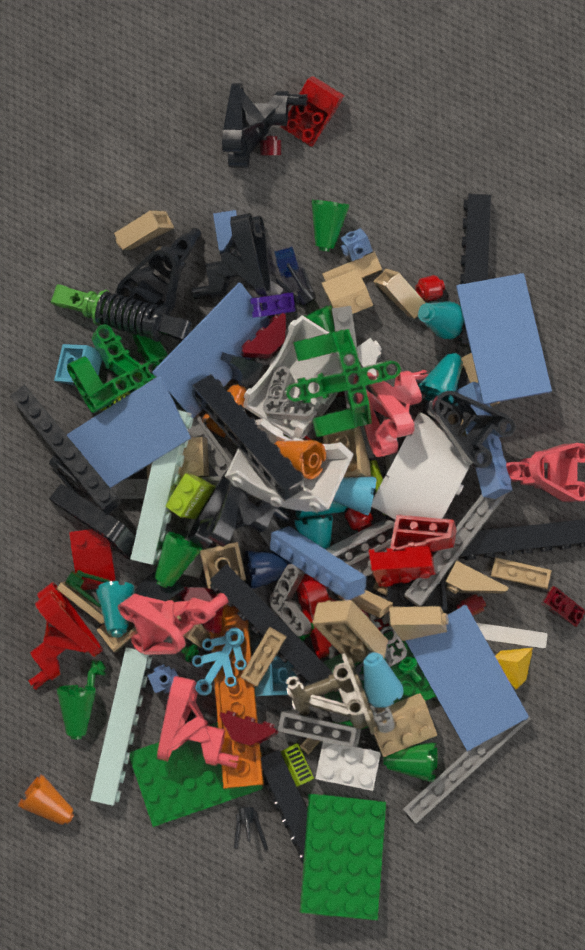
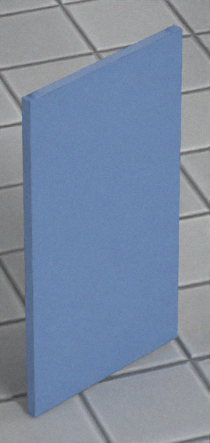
M524 273L456 285L483 404L488 405L490 403L552 392Z
M238 283L152 372L154 376H161L169 393L185 412L192 413V418L203 409L192 396V385L212 374L215 379L221 381L224 387L232 379L233 374L230 366L221 360L222 352L242 357L240 355L241 346L247 340L252 341L257 337L255 334L259 329L270 325V320L267 316L252 318L253 304L250 303V298L252 297L241 283Z
M161 376L156 377L67 434L69 439L110 488L191 439Z
M463 605L448 615L449 624L446 625L447 632L405 641L466 750L469 751L521 721L527 720L529 716L467 605Z

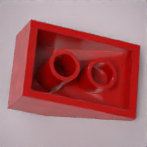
M92 529L69 532L75 573L80 570L90 575L116 581L111 543ZM82 577L85 581L81 589H98L99 585L104 582Z

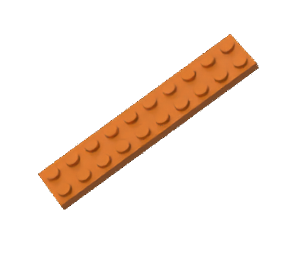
M226 604L223 606L222 631L219 634L211 632L210 639L225 636L226 632L231 628L240 629L244 634V641L240 646L243 658L248 665L252 658L248 619L244 621L237 614L239 610L234 605L230 607ZM234 634L231 637L232 641H236L238 635ZM225 644L214 646L212 653L222 651ZM232 649L229 659L233 675L237 678L236 686L229 687L225 684L226 676L223 665L214 678L218 728L225 730L221 752L239 756L238 761L230 760V762L238 763L236 769L222 765L224 789L264 785L260 744L250 747L231 740L219 716L220 712L226 713V710L238 713L237 717L244 719L245 716L255 718L256 723H258L255 686L241 678L244 670H238L235 667L236 657ZM239 661L238 667L242 668L244 661ZM229 678L228 684H233L234 678Z

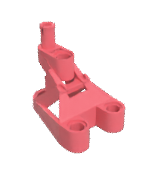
M426 370L413 373L410 371L400 372L399 376L395 379L394 387L385 381L368 385L375 395L366 390L370 404L372 424L364 425L369 445L376 457L397 453L398 442L396 438L413 434L414 423L409 413V406L419 404L422 401V394L417 383H421L428 375L425 374L427 373ZM370 372L367 373L370 380L376 377ZM355 375L353 384H355L358 380L357 375ZM360 392L355 393L357 403H360L362 401V394ZM374 410L390 419L384 420L380 425Z
M562 444L543 451H537L531 458L521 459L520 462L506 463L508 475L512 482H520V485H530L543 489L562 502L585 501V482L577 481V463H585V444ZM544 463H547V479L544 478Z
M220 593L210 602L197 598H192L189 601L173 602L171 600L161 601L133 594L118 605V610L124 619L135 624L138 633L131 637V642L138 652L146 655L176 654L185 647L183 635L191 630L194 625L206 623L216 615V611L228 603V599L223 593ZM168 636H171L172 643H167L163 641Z
M175 676L169 694L157 758L168 761L172 751L190 739L201 742L206 764L213 766L221 764L236 769L238 763L230 762V760L238 761L239 756L221 752L225 730L208 726V721L204 718L196 703L198 693L195 686L197 682ZM193 710L197 717L186 723Z

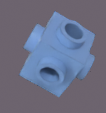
M361 228L341 237L343 243L341 250L352 261L361 259L364 255L373 252L369 239Z
M163 664L154 668V673L147 675L156 694L161 691L164 694L170 692L175 676H178L175 668L171 669L170 666L165 667ZM162 676H167V681L163 683L161 681Z

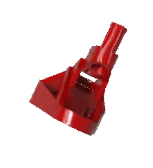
M307 573L304 574L296 593L303 614L310 623H313L317 603H325L328 600L335 602L338 600L328 596L325 585ZM360 609L369 619L368 612ZM381 619L374 620V622L378 621L381 627H378L379 631L381 628L389 626L387 623L384 625ZM314 626V630L310 635L314 651L319 659L328 657L329 647L332 644Z
M54 582L37 593L39 600L35 602L36 608L46 619L43 643L30 652L32 658L42 669L41 672L28 680L31 686L34 685L33 688L35 690L49 679L54 680L61 674L58 655L64 650L88 652L93 657L103 651L95 635L67 597L57 590L58 586Z

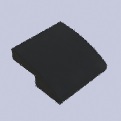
M154 571L135 589V594L161 601L171 600L177 602L186 589L178 580L173 586H168L167 588L157 584L158 580L155 578L156 571Z

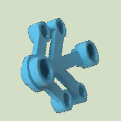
M231 628L226 632L225 636L203 640L202 647L207 651L213 650L214 646L223 644L225 646L222 651L193 657L192 664L198 668L202 667L205 663L215 661L206 678L196 683L195 688L200 695L206 696L212 691L211 683L222 665L226 676L225 684L229 687L236 686L237 678L233 675L229 659L232 649L236 657L235 667L238 670H245L247 666L240 646L244 641V634L240 629ZM234 634L238 635V639L236 641H232L231 637ZM208 641L212 643L210 648L205 647V643ZM197 658H201L199 665L195 664ZM239 661H244L242 668L238 667ZM229 678H234L233 684H228ZM204 684L208 686V689L206 691L201 690V687Z

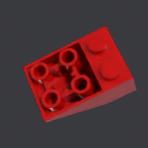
M314 76L307 79L299 93L308 94L307 107L292 106L288 113L287 126H281V128L313 147L345 96Z

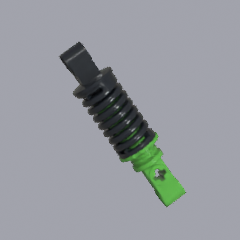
M57 284L50 302L62 308L83 312L85 317H92L95 325H108L111 328L146 337L155 342H159L164 335L183 341L189 334L193 324L188 320L169 316V309L166 306L158 307L148 302L144 303L140 300L137 301L136 299L115 293L112 294L108 290L101 291L99 294L94 291L85 293Z

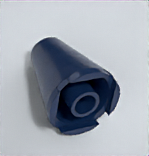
M245 551L243 566L246 565V572H244L246 584L251 589H255L278 581L286 567L292 563L278 554Z

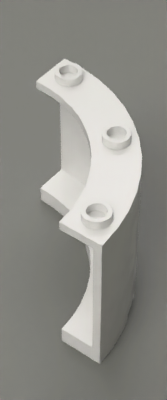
M304 316L290 323L288 335L278 355L271 360L270 367L252 389L249 388L245 392L243 404L244 408L261 419L264 418L270 424L283 431L285 435L292 439L296 437L301 440L312 430V420L296 421L268 418L263 411V403L273 373L281 366H285L290 370L293 376L291 383L298 382L297 379L302 377L306 379L316 377L321 372H324V375L341 372L337 352L308 360H297L293 342L329 333ZM350 354L346 355L344 363L351 365L353 357ZM316 382L309 384L308 390L310 393H315L318 390ZM297 387L291 388L290 396L292 398L297 397L299 389ZM277 389L273 395H279L282 389ZM338 392L330 393L329 397L325 399L322 396L311 399V403L314 404L317 410L316 417L324 415ZM294 407L287 408L285 413H291Z
M419 412L413 422V434L406 436L386 474L387 476H385L376 492L371 506L396 519V515L442 519L455 494L459 496L464 485L461 482L470 467V464L463 459L440 423Z
M264 418L256 420L258 428L267 433L269 440L273 444L277 441L301 440L296 437L292 440L283 436V431L270 424ZM341 442L323 444L326 450L325 462L322 461L321 468L323 469L321 473L314 479L304 478V489L286 501L278 495L239 449L225 477L231 481L232 485L240 487L275 507L281 506L293 510L319 512L329 509L354 454Z

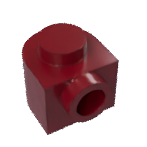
M266 136V140L260 141V155H281V140H278V136Z

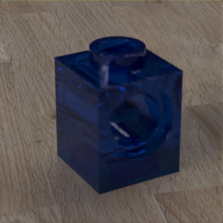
M293 247L274 252L280 277H293L286 266L287 263L291 265L295 273L299 272Z

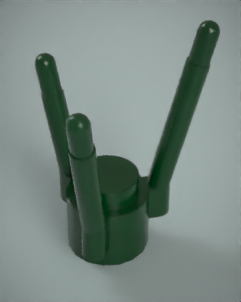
M80 570L77 573L72 571L65 581V585L76 590L97 607H101L100 603L81 589L85 581L82 577L104 583L111 581Z

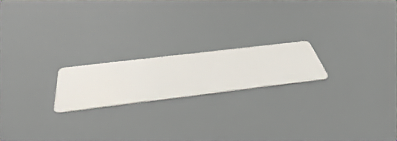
M477 623L486 640L546 648L547 633Z

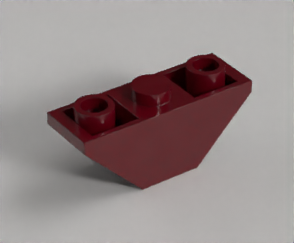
M284 313L280 316L276 314L269 321L270 325L268 327L259 329L255 334L257 337L252 341L247 340L241 346L240 355L244 358L270 359L277 353L285 342L286 315Z
M555 586L550 587L541 602V605L575 627L578 626L585 614V609Z
M184 587L186 591L180 599L182 601H189L192 598H197L210 602L217 595L213 590L207 588ZM223 606L216 611V615L202 624L203 628L209 633L219 634L222 631Z
M226 710V713L220 712L219 714L231 740L250 747H255L274 737L279 731L274 728L275 725L264 721L262 725L256 723V719L245 716L244 719L237 717L238 713Z

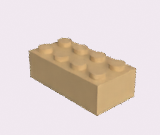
M352 600L317 603L313 625L340 653L345 652L347 658L351 657L353 663L364 662V658L370 653H379L384 658L388 640Z

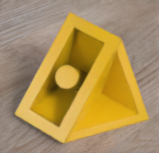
M533 648L503 650L495 655L509 682L515 689H518L527 679Z

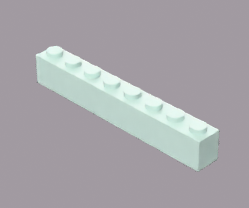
M178 410L188 431L193 423L192 413ZM188 441L152 463L131 555L132 560L152 565L158 564L162 551V542H164L165 535L167 534V531H165L166 525L171 520L170 509L165 507V505L172 496L175 485L177 486L179 483V467L183 465L184 455L182 454L184 448L188 445Z
M126 648L91 796V801L113 806L115 802L120 800L121 791L118 788L119 784L124 782L126 772L123 771L124 763L128 764L130 756L127 749L129 744H133L135 734L131 732L133 725L137 726L139 718L136 710L137 706L141 707L143 695H140L142 687H146L148 676H145L146 668L150 669L152 657L135 649Z

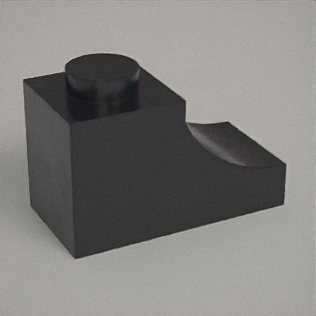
M222 352L221 360L230 366L233 374L232 379L238 380V385L249 387V384L255 385L258 382L263 367L262 363Z

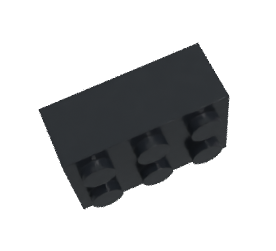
M445 576L421 607H440L443 612L447 611ZM416 579L408 583L399 582L385 587L386 600L392 602L393 607H418L404 597V594Z

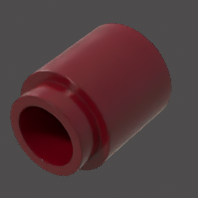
M474 594L459 601L460 604L456 605L457 610L463 605H467L472 616H475L484 611L483 607L486 606V603L482 596L478 597L477 594Z

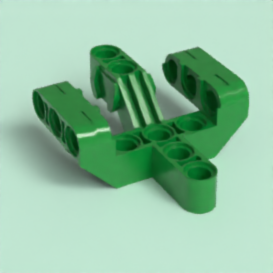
M100 325L92 335L95 349L104 361L106 369H110L118 377L103 385L86 356L67 364V371L92 413L133 393L156 378L154 374L149 372V369L153 372L168 356L160 341L155 342L152 339L133 334V340L138 347L137 351L142 354L146 361L145 364L141 365L130 357L128 350L125 351L120 342L121 337L115 335L110 326ZM99 333L104 334L106 339L101 338ZM108 350H113L115 355H111ZM132 376L137 377L139 379V383L135 382ZM116 384L121 385L123 390H119Z
M349 329L293 342L298 361L337 352L341 372L324 375V372H321L316 377L308 379L305 377L298 378V382L291 383L286 387V397L294 402L302 400L303 403H309L313 398L322 396L325 399L329 397L330 393L346 391L350 408L313 418L316 437L372 424L370 404L365 386L398 377L401 372L400 365L395 361L387 360L360 367L356 347ZM348 354L353 357L351 365L344 363V357ZM389 364L395 366V372L392 375L386 372ZM370 369H375L377 375L374 379L370 380L367 373ZM355 373L358 380L355 384H350L348 378L351 374ZM312 382H316L318 385V390L315 393H310L308 390L309 384ZM293 387L299 389V395L295 398H292L289 393ZM360 392L362 394V401L355 403L353 396L355 393Z

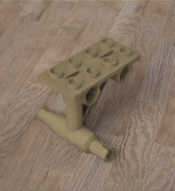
M345 652L341 653L344 663L337 665L334 668L333 674L329 675L327 679L304 687L297 677L288 678L286 682L288 685L287 693L292 698V705L299 714L308 715L310 712L309 706L349 717L355 728L361 729L368 726L371 735L375 734L374 727L377 725L373 713L369 707L351 657L347 658ZM331 691H340L344 703L320 696Z

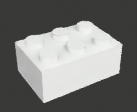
M323 741L315 779L373 791L381 752L358 747L351 748Z

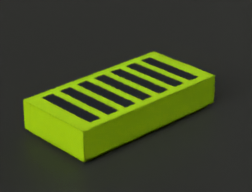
M298 743L280 751L296 787L314 779Z

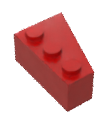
M396 515L390 548H393V551H405V547L429 546L431 552L454 548L457 532L455 522L450 519Z
M405 547V551H393V548H387L386 552H375V549H368L371 569L378 586L389 587L395 583H408L413 579H426L436 575L430 547Z

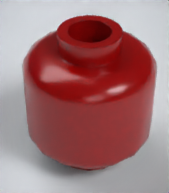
M436 275L419 279L415 286V291L425 302L440 299L445 290L443 280H440Z
M349 507L345 512V518L352 530L360 532L371 526L373 521L371 512L369 515H364Z

